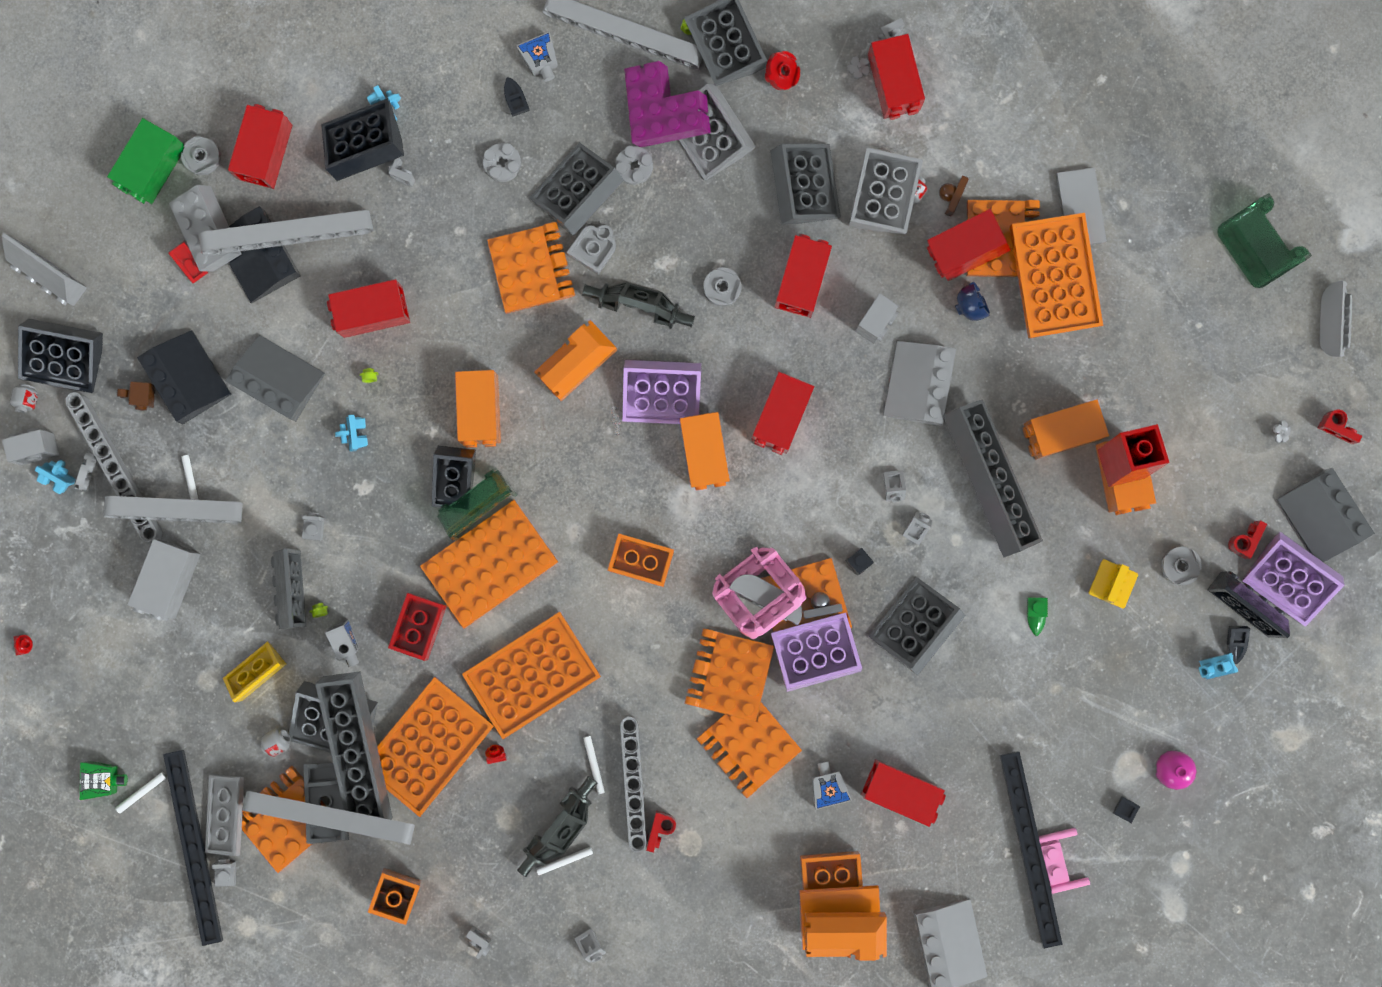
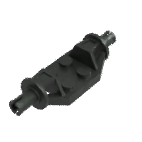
M629 282L608 287V283H605L602 289L587 284L584 286L582 296L598 300V308L600 309L604 307L617 312L622 303L626 307H636L646 313H655L653 323L669 326V329H672L675 323L691 328L693 326L695 316L679 312V303L674 305L663 292Z
M587 776L579 789L569 788V793L560 802L564 809L557 815L551 827L544 832L543 837L535 835L528 847L523 849L527 858L517 869L521 875L527 877L536 864L545 866V861L563 855L585 827L588 820V806L592 804L587 796L598 784L592 777ZM579 800H580L581 802H580L579 811H576L577 805H578Z

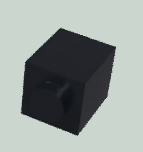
M860 548L845 560L856 575H860L874 563L863 548Z

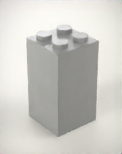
M153 539L128 605L133 607V611L140 614H151V618L159 621L176 619L201 554L164 540Z

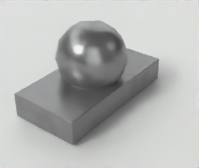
M818 592L811 598V605L814 609L802 611L803 618L806 619L842 612L843 609L842 604L829 606V596L823 592Z

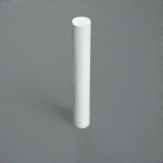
M189 455L181 456L190 500H199Z
M591 736L584 737L593 779L598 782L595 786L597 794L605 793Z
M164 772L158 774L115 807L118 813L123 812L165 780L167 775Z
M587 847L545 864V866H540L536 868L537 873L541 875L593 854L592 848Z

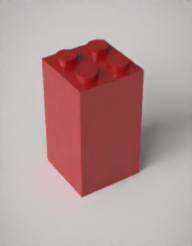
M909 34L871 42L868 59L884 119L894 120L900 118V115L903 114L910 116L919 113L925 101V96Z
M258 104L246 106L228 171L238 180L271 189L275 188L293 126L282 111L277 109L269 111Z
M991 208L928 239L929 246L926 247L933 260L937 261L934 265L938 274L942 278L945 277L948 281L1011 251Z
M804 234L795 235L776 300V309L808 318L812 317L832 249V245H829V242L821 239L814 241Z
M396 279L328 294L327 307L333 315V319H331L332 329L336 330L337 334L343 338L410 323L403 286Z
M778 372L751 439L754 441V445L761 448L768 446L772 448V452L778 455L787 454L815 386Z
M1158 424L1119 433L1097 450L1108 487L1145 479L1170 463Z
M877 759L873 763L860 794L868 801L930 827L931 823L934 824L938 817L936 811L939 805L942 806L946 797L944 794L945 790L941 787Z

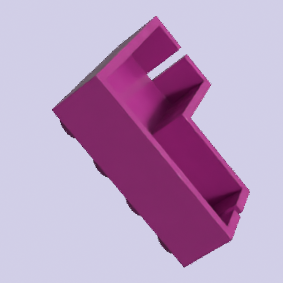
M660 61L643 64L644 67L638 65L624 69L633 144L642 148L711 133L709 116L705 114L709 113L707 96L699 90L671 96L668 66Z

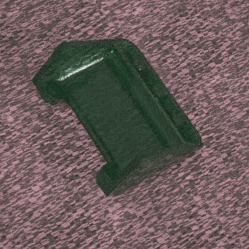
M1270 193L1262 196L1223 222L1217 230L1219 238L1255 288L1265 287L1312 256L1304 246H1297L1289 250L1266 217V214L1274 208V199Z
M492 469L484 475L485 479L466 494L450 506L446 504L438 510L440 514L437 517L451 540L457 541L459 539L458 534L508 496L516 497L518 495L499 470L494 471Z

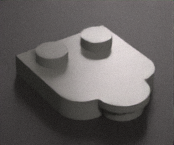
M600 225L597 228L594 226L585 227L567 251V255L599 275L616 250L612 229L607 225Z

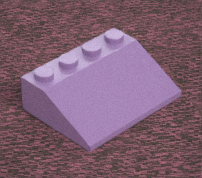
M625 360L622 421L680 424L679 418L699 415L701 363Z
M1279 532L1266 546L1242 580V582L1250 585L1256 592L1267 598L1305 627L1345 585L1342 575L1282 532Z
M846 613L771 633L787 692L862 671Z

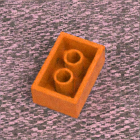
M618 533L607 571L664 587L675 550Z
M858 851L800 856L803 890L863 886L861 858Z

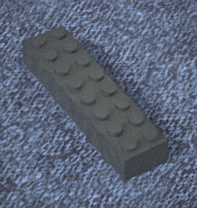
M983 399L944 414L946 424L1003 558L1043 542Z
M361 671L323 676L315 685L343 808L345 811L392 820V811Z

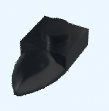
M507 77L504 84V95L512 117L530 111L521 87L512 78Z
M1229 626L1226 644L1229 646V653L1233 655L1234 664H1238L1246 654L1250 636V628L1248 626Z

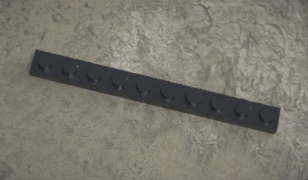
M179 750L163 754L201 943L202 946L223 941L185 751Z
M1019 751L1000 755V760L1042 948L1063 945L1021 755Z

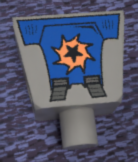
M550 32L516 45L520 56L533 76L542 74L545 82L555 78L552 69L556 68L558 64Z
M349 620L331 626L325 634L337 659L345 658L348 667L358 664L359 661L355 653L360 648Z
M828 761L818 763L820 774L812 776L815 809L818 810L852 801L840 771H831Z

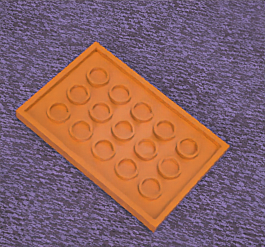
M1085 213L1011 224L1010 231L1028 339L1103 326Z
M513 500L420 567L463 629H465L556 565L558 560L520 506Z
M561 612L550 617L462 674L502 739L513 734L601 677Z
M434 677L377 746L386 789L416 815L421 817L493 729L494 725L437 677Z

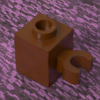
M130 382V390L118 389L117 397L129 398V405L134 406L135 410L147 411V408H154L155 386L151 383Z

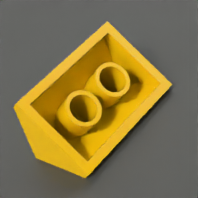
M268 641L223 677L233 702L243 701L287 665Z

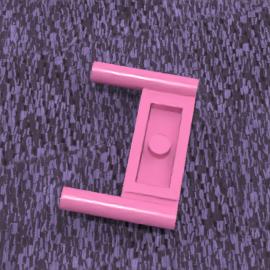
M1076 828L1039 836L1052 894L1090 885L1088 877L1073 881L1069 880L1059 839L1077 835Z

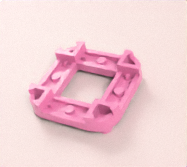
M755 547L751 549L752 555L723 577L719 574L715 578L716 583L712 592L713 597L739 631L751 639H755L769 631L806 600L805 589L801 581L772 547L760 549ZM766 570L784 593L753 616L735 594L736 592L729 588L732 582L742 575L758 576Z

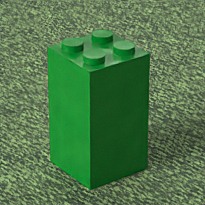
M142 118L107 177L113 181L112 185L121 192L131 195L143 204L145 202L153 204L179 161L184 150V144L174 135Z

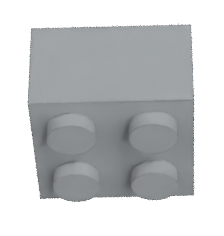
M879 294L855 332L873 344L876 340L881 341L888 331L886 325L889 324L891 326L899 314L896 311L899 306L882 294Z
M31 428L25 434L13 433L8 435L9 438L2 439L7 462L26 465L59 456L55 435L46 430Z

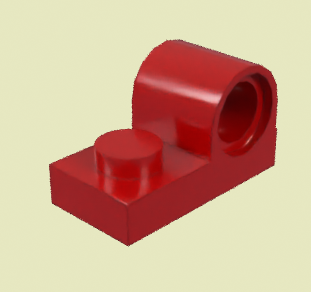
M185 240L168 252L192 284L208 274V271H199Z
M1340 409L1327 412L1318 426V429L1352 445L1360 443L1362 435L1357 434V430L1351 427L1345 428L1348 420L1347 414ZM1333 415L1338 418L1337 424L1332 421Z
M1261 520L1254 521L1247 529L1248 536L1238 535L1231 537L1228 542L1230 551L1244 559H1251L1267 523ZM1239 539L1243 542L1242 549H1239L1237 547V541Z
M656 810L646 851L654 853L655 848L659 849L662 838L658 836L659 833L669 835L675 831L676 820L672 815ZM664 820H670L673 825L670 829H664L661 823Z

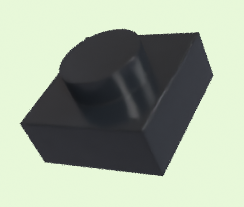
M1121 796L1113 814L1132 824L1140 806Z

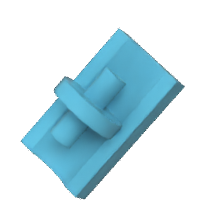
M378 85L373 88L375 92L367 96L370 105L386 99ZM391 90L387 91L386 94L391 105H393L394 109H398L400 107L398 104L401 99L400 95L393 94Z
M348 415L346 417L347 431L345 424H340V431L335 432V437H341V443L345 444L347 443L348 436L349 450L351 452L356 451L358 448L366 447L368 442L366 435L357 436L356 429L366 428L365 418Z
M59 460L57 463L54 461L46 462L42 466L38 465L35 469L38 472L37 482L44 485L49 484L50 481L55 482L52 489L58 494L64 493L68 486L75 483L76 479L67 474L69 470L64 468L66 462L63 460Z
M1232 653L1199 661L1201 665L1199 667L1200 674L1206 680L1238 672Z

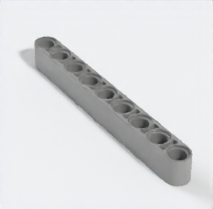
M547 0L542 11L551 18L692 69H699L703 59L695 44L573 0Z
M362 210L204 231L198 234L202 255L208 256L363 235L373 232L374 229L370 211Z
M76 392L67 395L66 405L116 495L143 497L89 399ZM80 398V404L75 406V400ZM89 414V421L85 423L84 416ZM98 430V438L93 439V433ZM104 447H107L108 453L103 456L102 450ZM116 463L117 470L112 472L111 466ZM125 479L126 487L122 489L120 483ZM130 519L143 541L152 543L153 539L161 540L163 533L156 520L140 522L139 519ZM150 529H153L154 536L150 539L148 532Z
M251 791L246 792L242 807L243 811L411 845L415 825Z

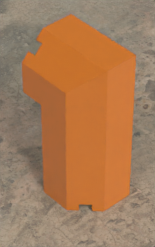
M591 320L588 321L589 326L583 324L567 339L570 342L568 345L564 343L562 347L534 371L560 401H563L617 351L614 344Z
M885 912L805 913L804 938L807 943V947H805L806 957L851 958L852 954L859 961H876L880 959L881 954L883 958L887 957V916Z

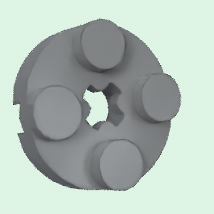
M197 136L185 143L181 159L184 166L195 175L210 174L221 164L220 150L212 140ZM199 152H202L203 154H204V153L206 154V155L204 156V159H203V160H201V159H198V160H197V157L199 156V154H198Z
M498 143L485 151L483 166L489 177L499 182H508L517 176L522 162L518 151L511 144ZM501 158H503L504 160L507 159V162L505 163V167H502L501 165H497V162H499V159H501Z
M627 146L616 158V170L624 179L623 182L629 185H637L647 181L653 172L652 157L641 147ZM637 161L639 168L631 170L630 163Z
M725 267L717 268L706 276L704 280L705 296L714 305H732L740 296L742 284L740 278L732 269ZM722 282H725V286L728 287V289L721 292L720 288H718L717 285H721Z
M88 452L84 456L85 460L81 464L74 489L80 491L87 490L90 485L92 475L89 472H93L97 462L94 454Z
M1175 547L1169 550L1161 560L1162 572L1165 578L1172 584H1191L1197 580L1202 569L1199 555L1187 547ZM1179 561L1186 563L1184 571L1177 568Z

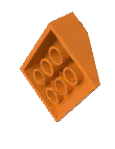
M879 886L800 890V924L803 950L807 947L804 938L805 913L880 912Z

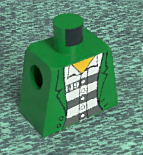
M93 761L80 763L79 800L117 793V786H126L128 783L127 774H118V767L116 765Z

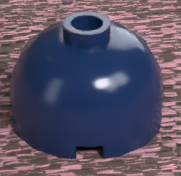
M975 282L967 284L959 291L957 295L958 304L955 305L958 314H963L966 319L971 321H979L990 316L985 298L978 292L980 289Z

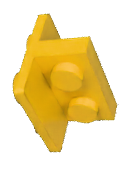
M1103 559L1088 594L1124 609L1137 580L1138 573L1129 570V567L1126 565H1117Z

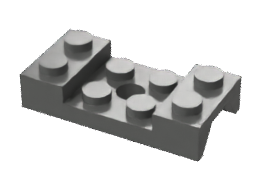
M304 764L305 803L321 806V799L328 796L330 804L327 807L344 810L334 764ZM306 823V843L308 844L349 840V832Z

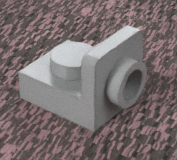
M902 18L881 27L878 35L879 40L899 36L905 25Z
M400 158L391 161L388 168L391 178L413 187L415 179L412 172L404 168L400 170L403 164Z
M903 470L884 472L886 501L899 502L905 500L906 487Z
M916 511L902 536L920 545L931 528L932 520L927 514Z
M308 512V516L302 515L304 520L302 539L323 540L325 518L319 517L320 513Z
M230 858L218 859V862L212 864V869H215V887L236 885V861H230Z
M472 927L466 937L473 946L481 947L476 955V958L479 959L481 955L486 956L491 949L489 943L492 939L475 927Z
M589 929L574 938L583 958L589 963L599 961L602 955L606 953L605 949L601 947L593 929Z

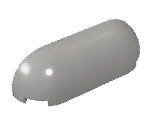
M1337 281L1329 285L1321 299L1320 346L1327 355L1333 357L1345 356L1344 352L1350 348L1352 294L1347 293V283L1345 281Z
M748 574L736 578L729 588L738 593V596L762 609L784 593L781 589L761 578ZM801 605L783 620H789L798 625L802 617Z

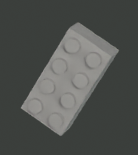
M195 185L169 202L199 271L214 272L241 255L240 251L208 256L201 253L199 233L230 228L211 186Z

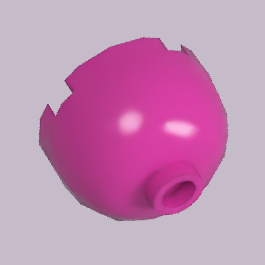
M1167 751L1156 762V777L1167 788L1174 790L1185 789L1196 778V765L1192 758L1184 752Z

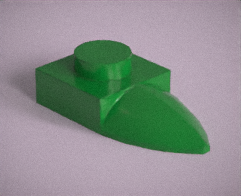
M1027 598L1028 625L1032 633L1038 636L1044 628L1046 617H1048V598Z

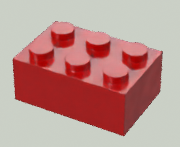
M407 593L388 649L427 661L447 605Z

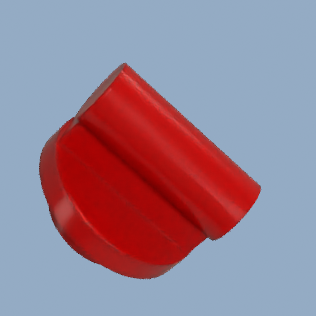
M13 636L16 656L27 654L32 650L33 642L29 636Z
M491 745L486 749L487 764L507 761L506 753L501 745Z

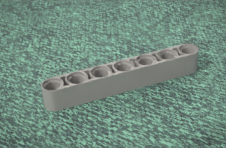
M106 496L104 499L103 517L238 524L242 523L243 503Z
M626 716L622 720L620 728L628 841L632 851L641 852L646 847L647 835L639 724L635 717ZM626 720H632L635 723L633 730H627L624 727ZM633 739L636 742V748L628 749L625 745L626 741ZM629 759L637 761L638 766L635 769H630L627 766ZM632 778L637 779L639 786L631 788L628 781ZM637 798L641 804L639 807L633 808L630 805V800ZM639 818L642 821V825L634 827L631 824V820ZM639 837L643 840V845L636 847L633 845L632 840Z

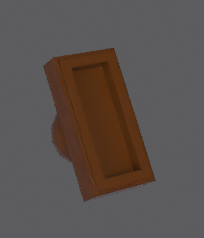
M962 175L957 187L952 183H945L940 187V198L950 202L945 212L946 215L951 217L955 212L968 183V177Z

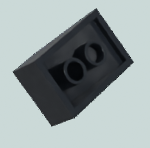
M437 446L433 455L432 507L470 511L476 449Z

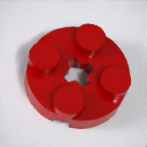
M788 51L771 54L766 64L765 80L777 90H787L795 86L800 78V66H797L795 62L797 60L796 57ZM782 67H783V70L785 71V74H782V73H781V68H782Z

